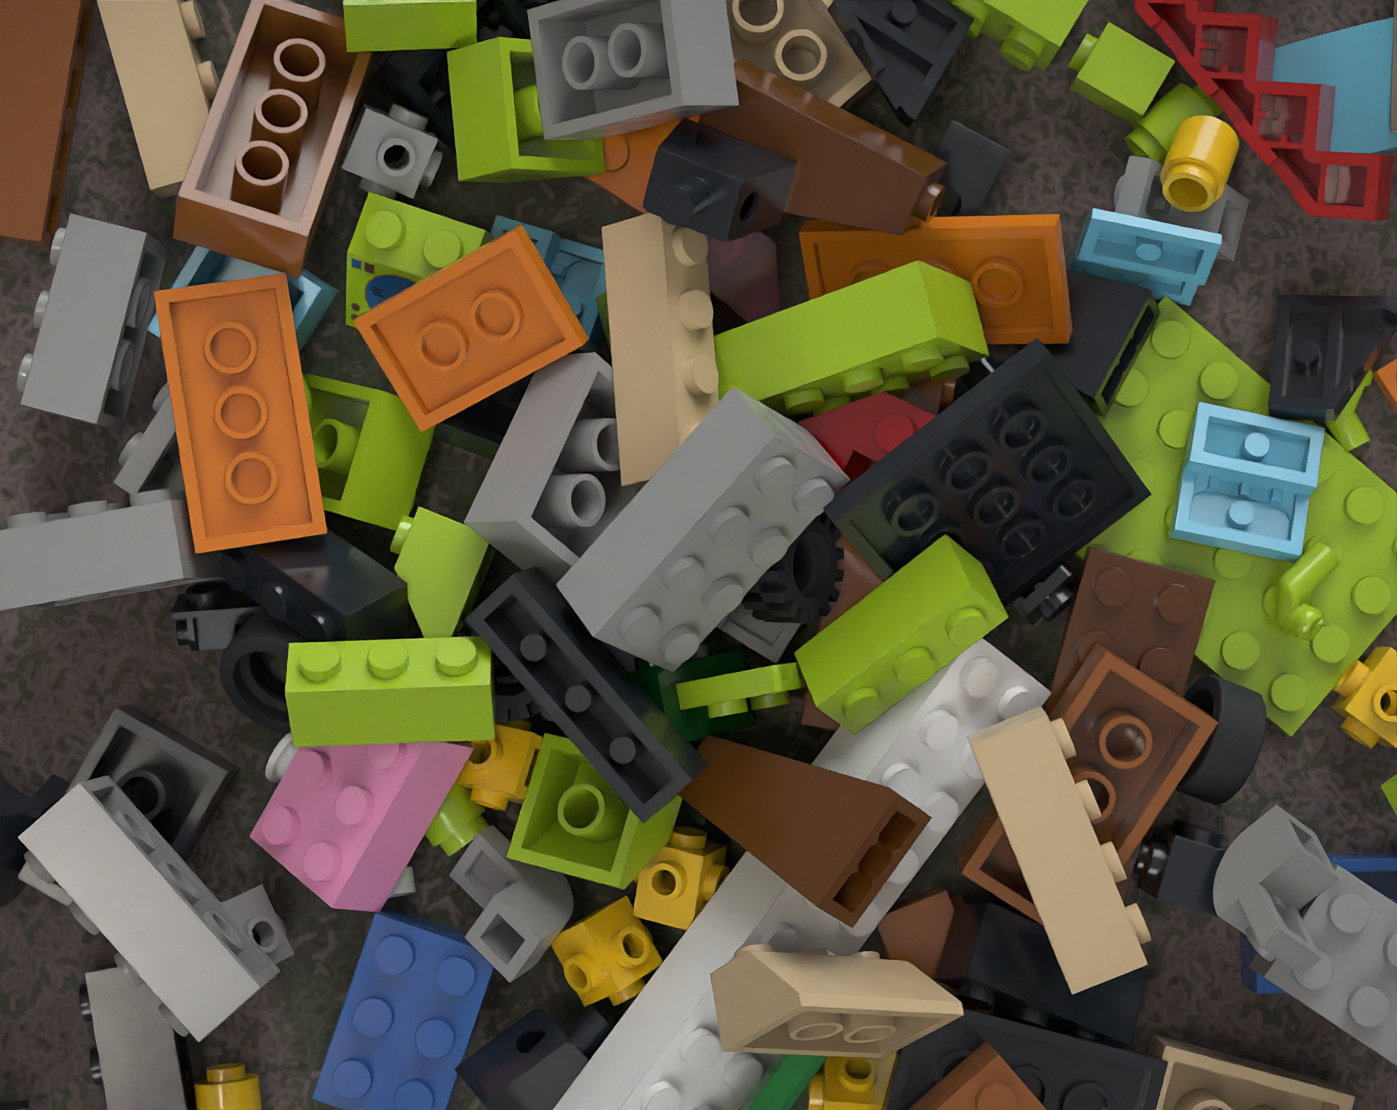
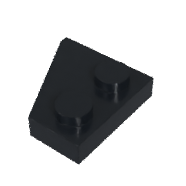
M833 0L827 10L900 123L908 128L918 117L974 21V18L946 0Z
M1279 294L1268 402L1269 416L1286 420L1336 421L1397 330V297Z

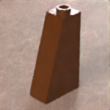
M745 59L734 63L739 106L702 114L699 118V124L797 162L784 208L785 213L903 235L922 221L929 223L937 213L946 193V187L939 184L948 164L947 162ZM752 192L748 196L754 198V192Z
M710 735L706 736L696 750L710 767L679 794L688 804L816 907L852 929L932 818L890 787Z

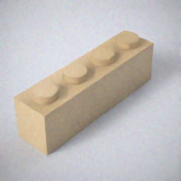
M97 0L149 188L161 199L176 195L180 191L211 109L212 100H214L220 85L212 61L202 63L196 45V39L205 37L204 26L198 7L194 0L186 2L184 0Z
M652 213L602 227L621 486L635 488L644 487L719 403V374L715 359L712 323L713 306L710 299L707 262L708 242L706 236L681 225L669 224L661 217Z
M1039 706L967 735L966 737L1071 993L1075 994L1148 965L1140 945L1152 941L1137 903L1126 907L1123 904L1115 883L1123 881L1127 877L1113 843L1110 841L1100 845L1090 821L1102 817L1088 781L1083 780L1075 784L1066 763V759L1077 754L1063 719L1059 718L1050 722L1046 712Z

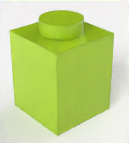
M1108 22L1098 39L1087 33L1072 57L1068 67L1078 72L1069 89L1132 125L1135 120H1140L1143 117L1175 60Z

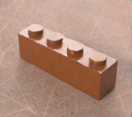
M0 0V241L51 249L54 236L58 230L95 8L94 0Z

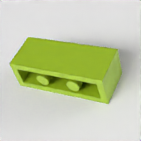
M945 534L805 643L794 654L816 707L856 735L914 689L929 680L961 653L980 641L986 634L1005 621L1008 615L983 565Z
M481 636L289 643L285 697L294 747L495 740L496 690L492 649Z

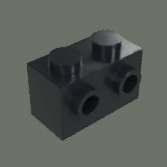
M1176 819L1171 831L1155 826L1151 839L1146 837L1142 839L1133 874L1140 876L1137 887L1158 900L1220 918L1217 916L1214 907L1213 885L1218 866L1228 849L1221 846L1224 835Z

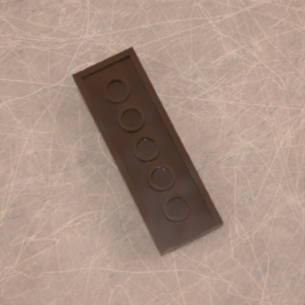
M1087 546L1074 593L1075 598L1071 603L1048 690L1052 693L1043 704V710L1049 717L1097 643L1183 697L1215 580ZM1142 840L1123 867L1127 879L1115 883L1123 904L1125 903ZM991 893L990 903L1038 923Z

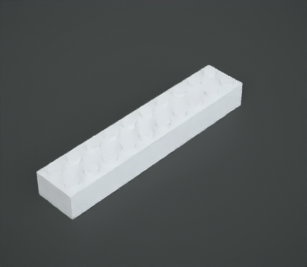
M982 638L856 735L840 725L811 765L890 787L932 817L852 929L816 907L761 861L746 851L553 1110H738L777 1054L722 1051L710 973L735 958L734 953L738 949L755 944L772 945L775 952L794 953L807 948H824L827 950L828 956L846 957L857 953L985 783L966 736L1039 706L1042 707L1052 692Z

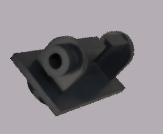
M202 583L187 588L186 594L178 595L170 611V619L186 618V620H179L176 623V636L179 646L190 645L191 651L226 649L237 634L236 625H243L253 614L265 611L266 609L241 591H225L224 585L220 583Z

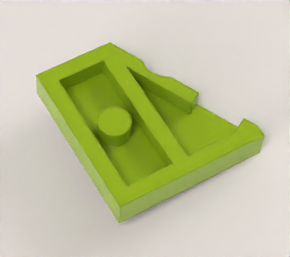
M798 662L772 665L676 684L680 710L707 705L709 718L747 712L746 698H750L752 710L790 704L788 691L808 687Z

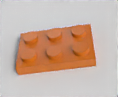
M522 224L365 311L353 320L420 432L429 429L576 350L589 339Z

